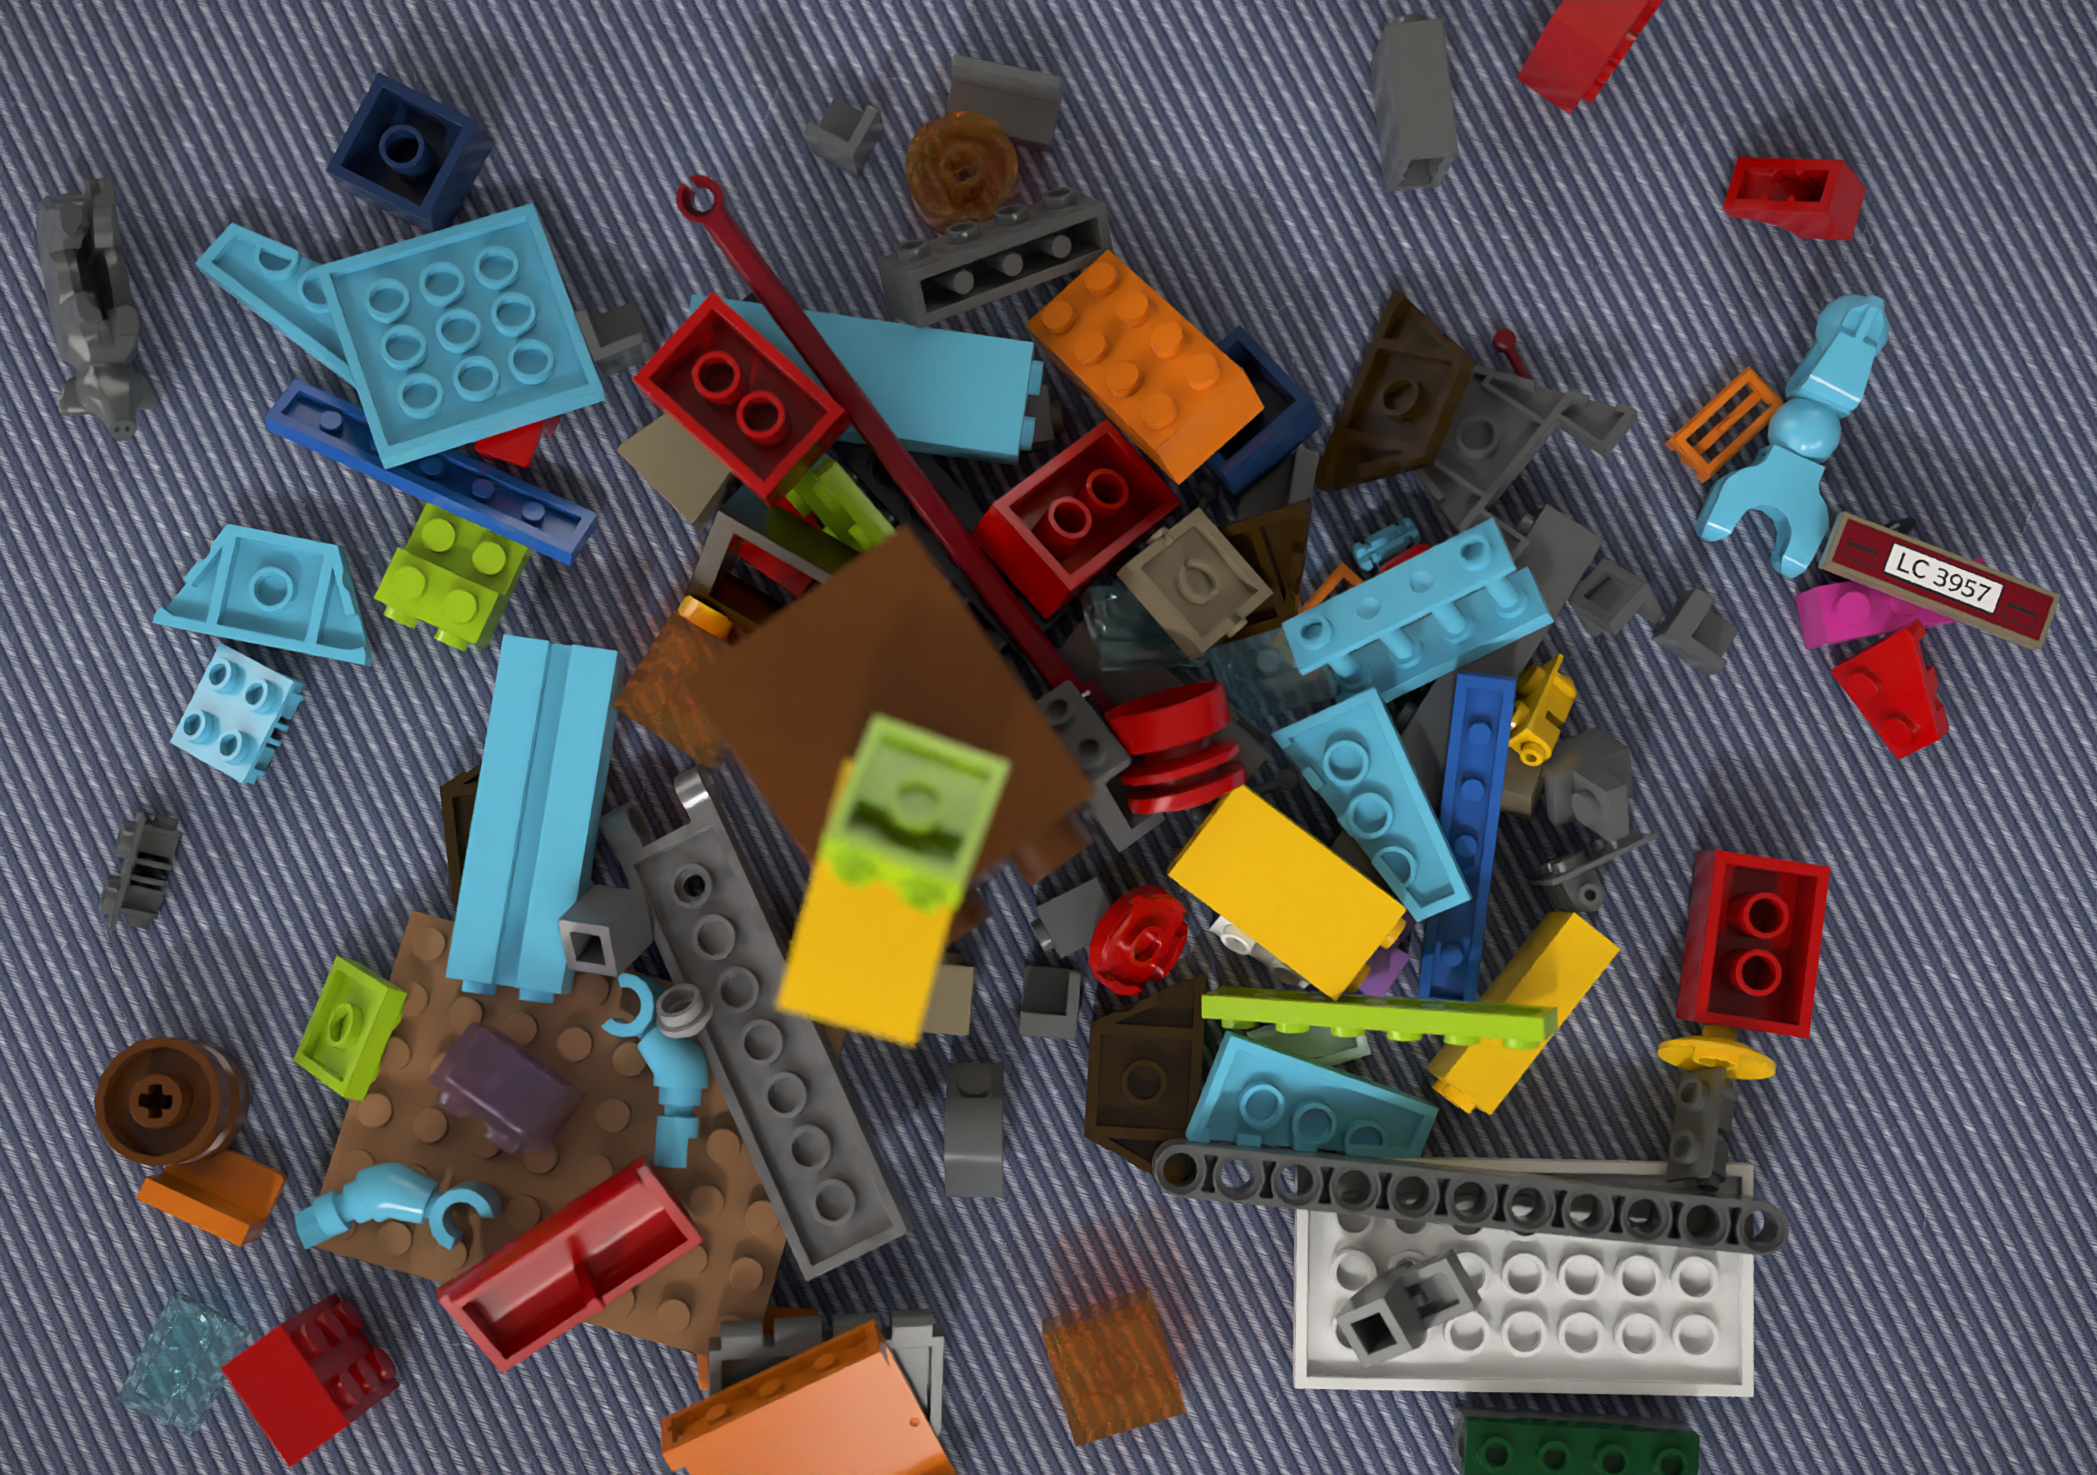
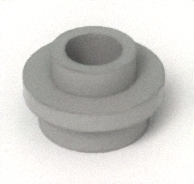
M690 983L678 984L669 988L659 997L656 1003V1023L660 1031L667 1037L682 1038L693 1036L700 1032L712 1017L714 1011L713 1002L705 991L699 990L697 986Z

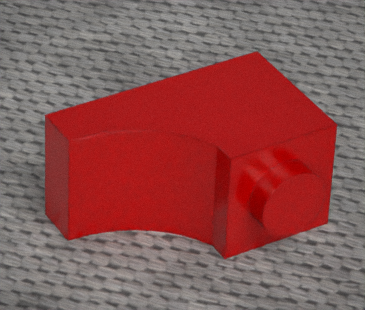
M1738 157L1723 210L1731 218L1749 219L1772 224L1795 233L1798 238L1851 241L1866 187L1844 160Z

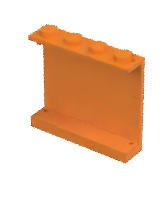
M875 1319L661 1419L662 1456L672 1472L685 1466L690 1475H958Z

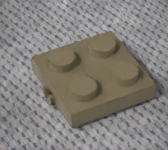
M1199 507L1170 530L1166 526L1158 530L1147 541L1149 546L1129 561L1116 574L1192 662L1225 634L1231 638L1248 623L1245 617L1273 594L1272 590Z

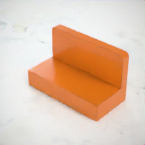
M226 1148L209 1160L185 1165H167L164 1172L146 1177L136 1199L241 1247L260 1238L284 1188L287 1176L230 1148Z

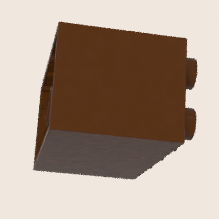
M906 524L682 682L814 870L845 760L856 761L874 715L1009 763L1004 783L984 832L976 859L958 906L953 911L943 950L994 914L976 888L1011 863L1016 866L1028 885L1032 887L1095 840L1079 818V815L1086 811L1097 790Z

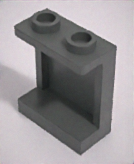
M1071 681L1063 682L1034 703L1097 790L1087 810L1119 853L1166 820L1162 812L1148 814L1132 813L1126 794L1137 786L1124 785L1120 776V772L1130 765L1131 759Z

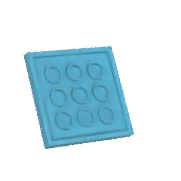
M533 203L315 267L379 457L385 469L605 401L602 385Z

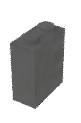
M1421 14L1404 15L1396 18L1392 23L1386 24L1370 63L1384 192L1439 187L1458 154L1443 18L1426 20V17Z

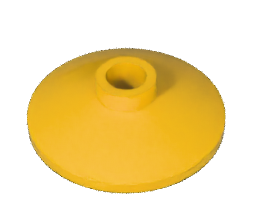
M1705 1025L1703 1026L1702 1035L1678 1037L1658 1045L1657 1054L1662 1060L1693 1072L1723 1066L1726 1068V1078L1746 1080L1769 1078L1774 1076L1776 1072V1063L1760 1051L1737 1042L1738 1031L1725 1026Z

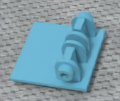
M220 643L170 743L245 785L247 783L254 785L258 776L265 777L267 773L266 768L275 752L274 749L266 746V744L269 743L280 747L282 743L280 739L271 735L274 728L288 731L290 726L279 719L280 717L292 719L300 701H303L305 698L304 695L300 694L305 684L288 675H282L233 648Z

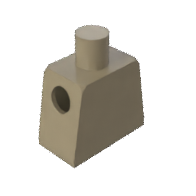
M665 413L616 449L699 533L707 526L739 481L736 476Z

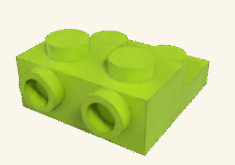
M826 453L785 496L804 518L813 512L826 526L822 531L861 553L860 556L896 531L841 466Z
M427 502L405 549L402 550L397 547L374 599L387 604L383 613L384 616L415 629L419 619L438 628L434 639L465 652L469 643L487 649L533 549Z
M874 715L824 834L820 860L831 863V873L846 884L856 887H869L874 879L899 888L900 899L917 910L937 912L942 904L956 909L1004 783L1009 763Z

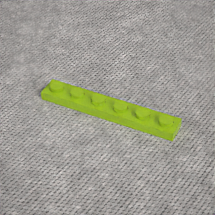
M1220 986L1202 995V1018L1222 1019V1027L1228 1029H1250L1256 1027V1022L1275 1023L1276 1031L1304 1033L1310 1031V1026L1330 1027L1331 1035L1338 1037L1363 1036L1366 1034V1029L1387 1031V1039L1395 1041L1422 1039V1033L1444 1035V1042L1452 1045H1475L1480 1043V1037L1503 1039V1047L1518 1050L1536 1049L1539 1047V1042L1546 1041L1557 1031V1007L1360 994L1349 995L1344 993L1335 1002L1323 992Z

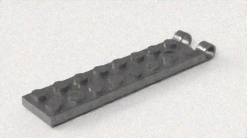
M699 764L674 778L676 793L690 817V823L649 843L651 839L650 831L643 815L635 805L628 802L603 815L601 818L602 827L609 843L614 848L631 889L645 892L652 935L674 986L683 983L693 984L699 990L705 991L713 1002L714 1011L712 1017L696 1035L807 1282L914 1230V1227L820 1020L777 1007L791 956L721 805L723 799L720 788L707 767ZM695 875L701 876L705 882L704 892L698 897L692 896L688 890V882Z

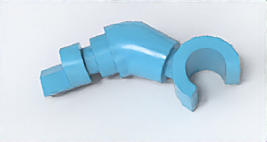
M623 973L617 977L620 987L632 988L637 992L641 1000L640 1013L630 1023L623 1018H610L601 1027L612 1035L620 1037L638 1036L641 1040L637 1048L653 1072V1086L659 1087L658 1104H665L664 1115H657L654 1165L686 1168L688 1138H698L700 1117L693 1116L694 1106L701 1105L702 1089L708 1088L709 1083L708 1063L705 1053L690 1037L670 1038L660 1031L656 1023V1003L665 992L660 983L650 976Z
M400 1162L379 1163L358 1171L356 1179L343 1186V1193L337 1190L329 1191L316 1197L313 1200V1206L296 1213V1231L306 1250L350 1230L353 1226V1220L363 1224L371 1219L382 1222L389 1218L423 1224L428 1218L431 1232L435 1239L443 1247L452 1250L460 1243L464 1232L453 1221L452 1212L457 1202H466L474 1206L481 1218H496L502 1213V1201L497 1192L484 1182L471 1180L459 1183L444 1193L439 1191V1182Z

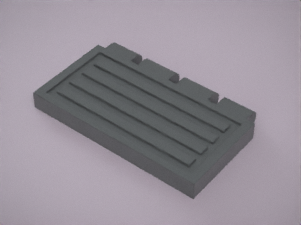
M931 1309L890 1311L889 1327H881L879 1312L832 1314V1330L822 1331L821 1315L774 1318L773 1334H763L762 1319L721 1321L720 1337L709 1338V1396L875 1319L936 1435L941 1436L944 1350L941 1324H933Z

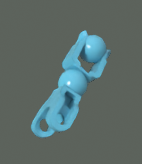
M1851 294L1840 296L1827 304L1817 320L1815 332L1817 340L1785 387V399L1788 402L1781 405L1770 420L1767 436L1769 446L1759 449L1750 466L1730 472L1714 482L1695 526L1697 536L1709 542L1724 539L1732 533L1736 524L1747 510H1760L1772 519L1777 531L1774 550L1770 557L1772 567L1776 572L1791 579L1807 569L1829 527L1827 506L1819 490V482L1826 467L1819 464L1829 459L1839 445L1841 434L1839 419L1849 416L1850 411L1854 410L1860 403L1873 360L1887 343L1890 324L1884 310L1883 299L1874 295L1866 297Z

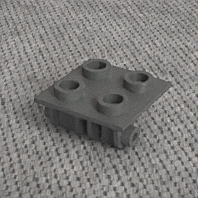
M138 808L134 821L123 818L114 849L116 852L115 856L123 858L119 876L107 874L99 902V912L108 914L109 930L115 931L120 913L128 914L125 924L149 929L151 919L158 918V911L164 891L130 883L131 880L158 886H167L168 880L134 872L137 863L171 870V863L139 856L138 854L139 852L173 859L178 839L181 836V831L176 830L179 819L156 814L153 824L146 823L144 811Z
M1635 827L1629 828L1630 835L1613 842H1609L1602 836H1599L1589 842L1593 851L1585 855L1583 851L1574 854L1566 852L1539 864L1538 867L1542 874L1527 882L1529 886H1544L1552 904L1561 911L1594 912L1602 906L1605 900V891L1594 867L1660 837L1657 832L1638 834Z

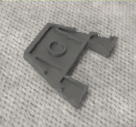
M1475 365L1433 466L1411 472L1458 535L1493 517L1517 568L1531 551V541L1488 511L1556 428L1562 429L1606 458L1637 421V410L1617 403L1616 407L1592 401L1590 400V395L1572 390L1562 393L1536 386V381Z

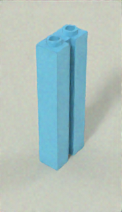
M692 294L688 318L708 296ZM720 298L829 395L762 304ZM803 310L907 450L1014 466L1019 464L1020 450L1031 451L1036 417L1025 416L1029 394L1037 396L1040 394L1044 361L1034 360V342L929 327L917 328L908 324ZM852 424L837 439L838 441L866 444Z
M503 635L445 976L446 978L463 980L461 991L496 995L498 985L520 988L518 999L550 1004L554 1002L555 993H572L575 970H569L567 967L558 919L589 890L627 660L618 651L573 644L570 646L551 643L546 640Z

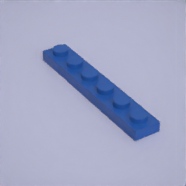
M296 378L265 416L267 430L570 567L597 527V513L454 449L385 469L379 457L363 408Z
M1459 670L1457 674L1439 823L1473 898L1427 918L1417 998L1476 1001L1517 677Z

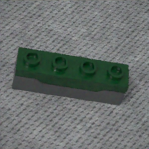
M1455 1405L1452 1464L1461 1475H1698L1700 1435L1681 1419Z

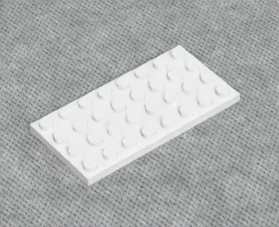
M1472 1157L1383 1158L1699 1190L1695 1187L1696 1179L1670 1183L1665 1181L1668 1161ZM1727 1162L1725 1170L1727 1173L1726 1181L1719 1184L1717 1192L1753 1196V1165L1741 1162ZM1295 1164V1193H1297L1306 1186L1308 1181V1170L1305 1166ZM1358 1170L1344 1173L1337 1185L1339 1196L1345 1199L1359 1196L1365 1187V1176ZM1407 1176L1398 1183L1395 1191L1398 1203L1405 1205L1417 1201L1422 1192L1420 1178L1417 1176ZM1465 1182L1459 1185L1453 1197L1456 1209L1468 1210L1473 1207L1479 1198V1188L1476 1182ZM1522 1188L1513 1196L1511 1203L1512 1211L1516 1216L1526 1215L1535 1207L1536 1194L1533 1188ZM1589 1193L1580 1194L1571 1202L1570 1216L1574 1222L1582 1221L1591 1214L1593 1199ZM1646 1199L1634 1202L1629 1208L1628 1222L1631 1227H1639L1649 1218L1650 1205ZM1704 1205L1695 1206L1687 1214L1686 1227L1689 1233L1697 1232L1705 1225L1707 1211ZM1295 1209L1293 1385L1297 1389L1754 1397V1255ZM1753 1213L1747 1217L1744 1224V1232L1747 1238L1754 1237ZM1453 1249L1482 1298L1477 1309L1427 1329L1413 1350L1364 1369L1335 1319L1337 1314L1353 1295L1389 1270L1409 1260H1412L1415 1265Z

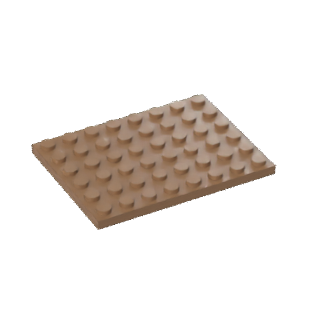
M412 910L389 982L408 993L403 1003V1015L398 1026L391 1032L381 1057L379 1074L375 1081L370 1084L363 1102L350 1100L319 1196L332 1190L343 1193V1186L355 1180L357 1172L366 1167L379 1163L400 1162L439 1182V1191L444 1193L459 1183L471 1180L484 1182L492 1187L501 1198L502 1213L496 1218H481L474 1206L466 1202H457L452 1212L453 1221L464 1232L460 1243L452 1250H448L438 1243L431 1232L428 1218L423 1224L389 1218L382 1222L371 1219L363 1224L353 1220V1226L350 1230L313 1247L446 1283L499 1250L513 1238L519 1237L556 1213L579 1195L582 1196L622 1170L642 1154H645L654 1164L657 1115H664L665 1104H658L659 1087L653 1086V1072L637 1048L638 1043L641 1041L639 1037L612 1035L601 1027L610 1018H623L629 1023L637 1018L641 1009V1000L636 991L632 988L620 987L617 977L576 970L572 993H555L553 1004L518 999L520 988L498 985L496 995L461 991L463 980L445 977L455 922ZM625 969L624 972H623V973L641 974V973L634 972V971H630V970H627V969ZM652 977L661 984L664 991L674 986L673 982ZM822 1025L839 1062L847 1030L830 1025ZM697 1035L690 1036L702 1048ZM707 1060L708 1088L702 1089L701 1105L694 1106L693 1116L700 1117L698 1138H688L686 1168L656 1166L691 1215L703 1238V1242L607 1304L605 1309L596 1315L592 1314L582 1322L709 1357V1338L720 1337L721 1321L762 1319L764 1325L788 1240Z

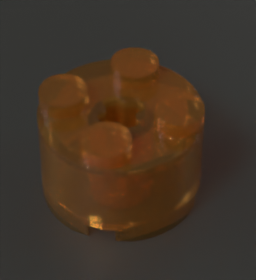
M956 110L946 113L945 117L937 119L930 124L928 122L914 135L906 154L905 170L915 213L930 229L944 236L946 235L945 229L953 224L966 221L980 223L994 218V212L997 209L1016 204L1019 193V170L1016 151L1004 129L994 119L975 111ZM964 170L972 172V178H966L964 182L954 180V177L960 178Z

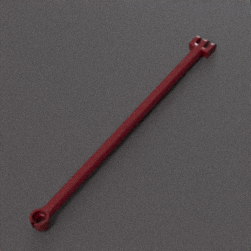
M697 174L689 177L697 189H708L713 194L714 201L712 207L707 211H700L695 204L697 192L687 184L681 183L676 194L678 210L688 220L701 223L829 395L846 410L853 427L1052 691L1063 682L1069 680L1075 685L1086 701L1094 697L1098 706L1105 713L1109 709L1116 707L1115 702L1094 674L1082 683L1078 680L727 210V197L722 185L709 176Z

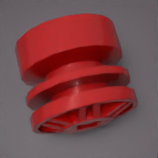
M1219 681L1197 682L1164 689L1124 702L1103 714L1107 728L1127 754H1142L1141 759L1130 764L1120 772L1124 785L1137 786L1126 794L1132 813L1148 814L1190 809L1227 794L1242 786L1248 780L1245 765L1241 761H1229L1241 751L1239 743L1235 739H1210L1209 735L1226 727L1232 721L1223 684Z

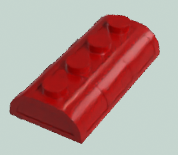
M642 1154L622 1170L582 1196L579 1195L567 1203L565 1207L519 1237L513 1238L499 1250L456 1278H452L436 1289L437 1299L503 1374L592 1314L596 1315L605 1309L607 1304L703 1242V1238L691 1215L673 1188L653 1162L645 1154Z

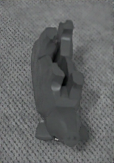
M104 177L88 179L85 184L84 195L69 192L58 196H45L37 208L36 231L47 302L58 348L62 357L77 371L76 377L69 378L64 383L59 400V412L61 415L66 416L91 414L104 422L111 437L124 441L132 437L137 431V411L156 408L159 401L151 384L144 376L137 374L131 365V361L135 357L138 348V312L132 307L128 272L121 252L114 186L110 179Z

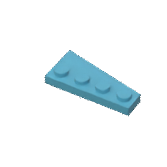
M231 223L195 262L200 272L356 388L315 267L322 264L301 256L298 250Z
M1378 687L1368 689L1271 734L1282 750H1285L1300 768L1301 774L1315 792L1318 791L1338 817L1337 820L1350 837H1353L1368 855L1372 865L1417 922L1473 898Z
M1226 1030L1185 1135L1192 1142L1209 1143V1140L1231 1141L1239 1146L1261 1147V1144L1288 1146L1292 1147L1293 1150L1317 1152V1149L1345 1151L1347 1155L1420 1158L1439 1108L1431 1101Z

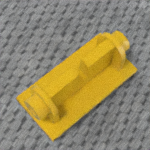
M1561 653L1541 667L1537 664L1530 666L1520 676L1516 684L1518 695L1514 701L1508 747L1519 753L1522 762L1529 766H1539L1550 759L1561 732L1558 727L1565 723L1577 695L1573 680L1566 675L1558 673L1564 658Z

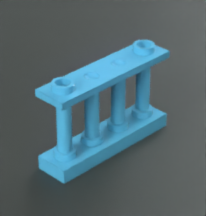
M1492 517L1281 624L1297 668L1302 675L1328 663L1323 668L1338 704L1373 687L1379 688L1384 702L1387 703L1553 623L1554 620L1538 583L1528 566L1506 576L1516 571L1517 568L1497 522ZM1473 591H1476V592H1474V593H1472V594H1470V595H1468V596H1466V597H1464V598H1462V599H1460V600H1458V601H1456V602H1453V601H1455V600H1457V599H1459V598H1461V597H1463V596H1465V595H1467V594H1469V593H1471V592H1473ZM1432 612V614H1430V615H1428V616H1426V617H1424V618H1422V619H1420V620H1417V619H1419V618H1421V617H1423V616H1425V615H1427V614H1429V613ZM1380 638L1379 640H1377V641H1375V642H1373V643H1371V644H1369V645H1367V646H1365V647H1363V648H1361V649H1359V650H1357V651H1355V652H1352V651H1354V650H1356V649H1358V648H1360V647H1362V646H1364V645H1366V644H1368V643H1370V642H1372V641H1374V640Z

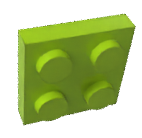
M337 955L293 1061L340 1096L363 1102L370 1084L375 1081L379 1074L381 1057L391 1032L401 1021L403 1003L408 993L358 961Z

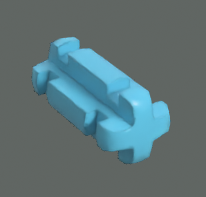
M1402 518L1398 526L1391 524L1366 537L1367 539H1365L1364 544L1360 542L1355 543L1351 551L1360 569L1363 572H1368L1373 568L1372 564L1376 563L1379 566L1407 550L1408 545L1412 547L1418 544L1421 538L1411 519Z

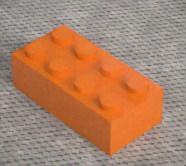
M1109 249L1025 324L1049 361L1178 485L1265 408L1244 370Z

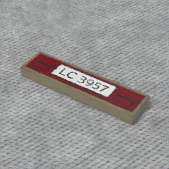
M1845 511L1836 517L1818 568L2030 650L2042 648L2061 597L2060 594Z

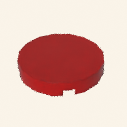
M1159 886L1139 887L1127 892L1113 903L1097 924L1090 942L1089 965L1094 978L1118 995H1136L1145 991L1140 986L1152 980L1157 983L1163 979L1180 958L1187 940L1188 924L1183 922V913H1187L1184 904Z

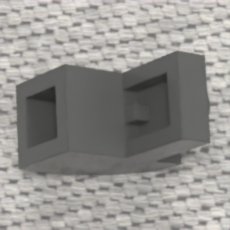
M1596 727L1556 743L1550 759L1543 762L1546 812L1550 822L1559 827L1577 820L1609 842L1630 835L1628 799L1633 797L1630 747Z
M947 1063L944 1113L946 1197H1003L1004 1063Z
M1450 1249L1415 1265L1412 1260H1409L1379 1276L1353 1295L1335 1319L1362 1366L1366 1369L1413 1350L1427 1329L1476 1310L1482 1298L1453 1249Z

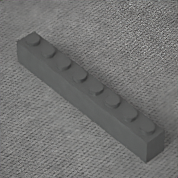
M1546 504L1535 512L1533 516L1525 512L1513 528L1529 539L1532 545L1531 551L1513 573L1528 566L1538 583L1553 620H1555L1604 542V539ZM1552 623L1426 683V687L1416 703L1407 699L1397 712L1393 722L1434 812L1440 804L1443 795L1459 670L1511 676L1518 679ZM1334 813L1330 823L1337 826L1326 846L1386 890L1388 887L1386 881L1372 865L1371 859L1357 841L1350 837L1339 823L1338 817Z

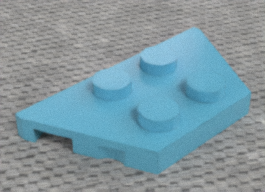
M227 524L211 544V550L207 557L196 562L183 580L187 582L167 608L162 606L159 608L153 619V623L162 626L371 667L372 655L345 549L334 544Z

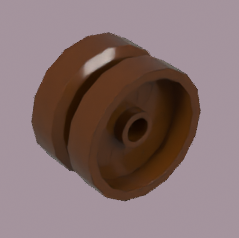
M157 1037L137 1041L113 1058L100 1076L94 1105L97 1126L107 1144L128 1161L150 1166L185 1165L209 1160L232 1144L245 1125L250 1105L247 1077L236 1058L217 1044L195 1039Z

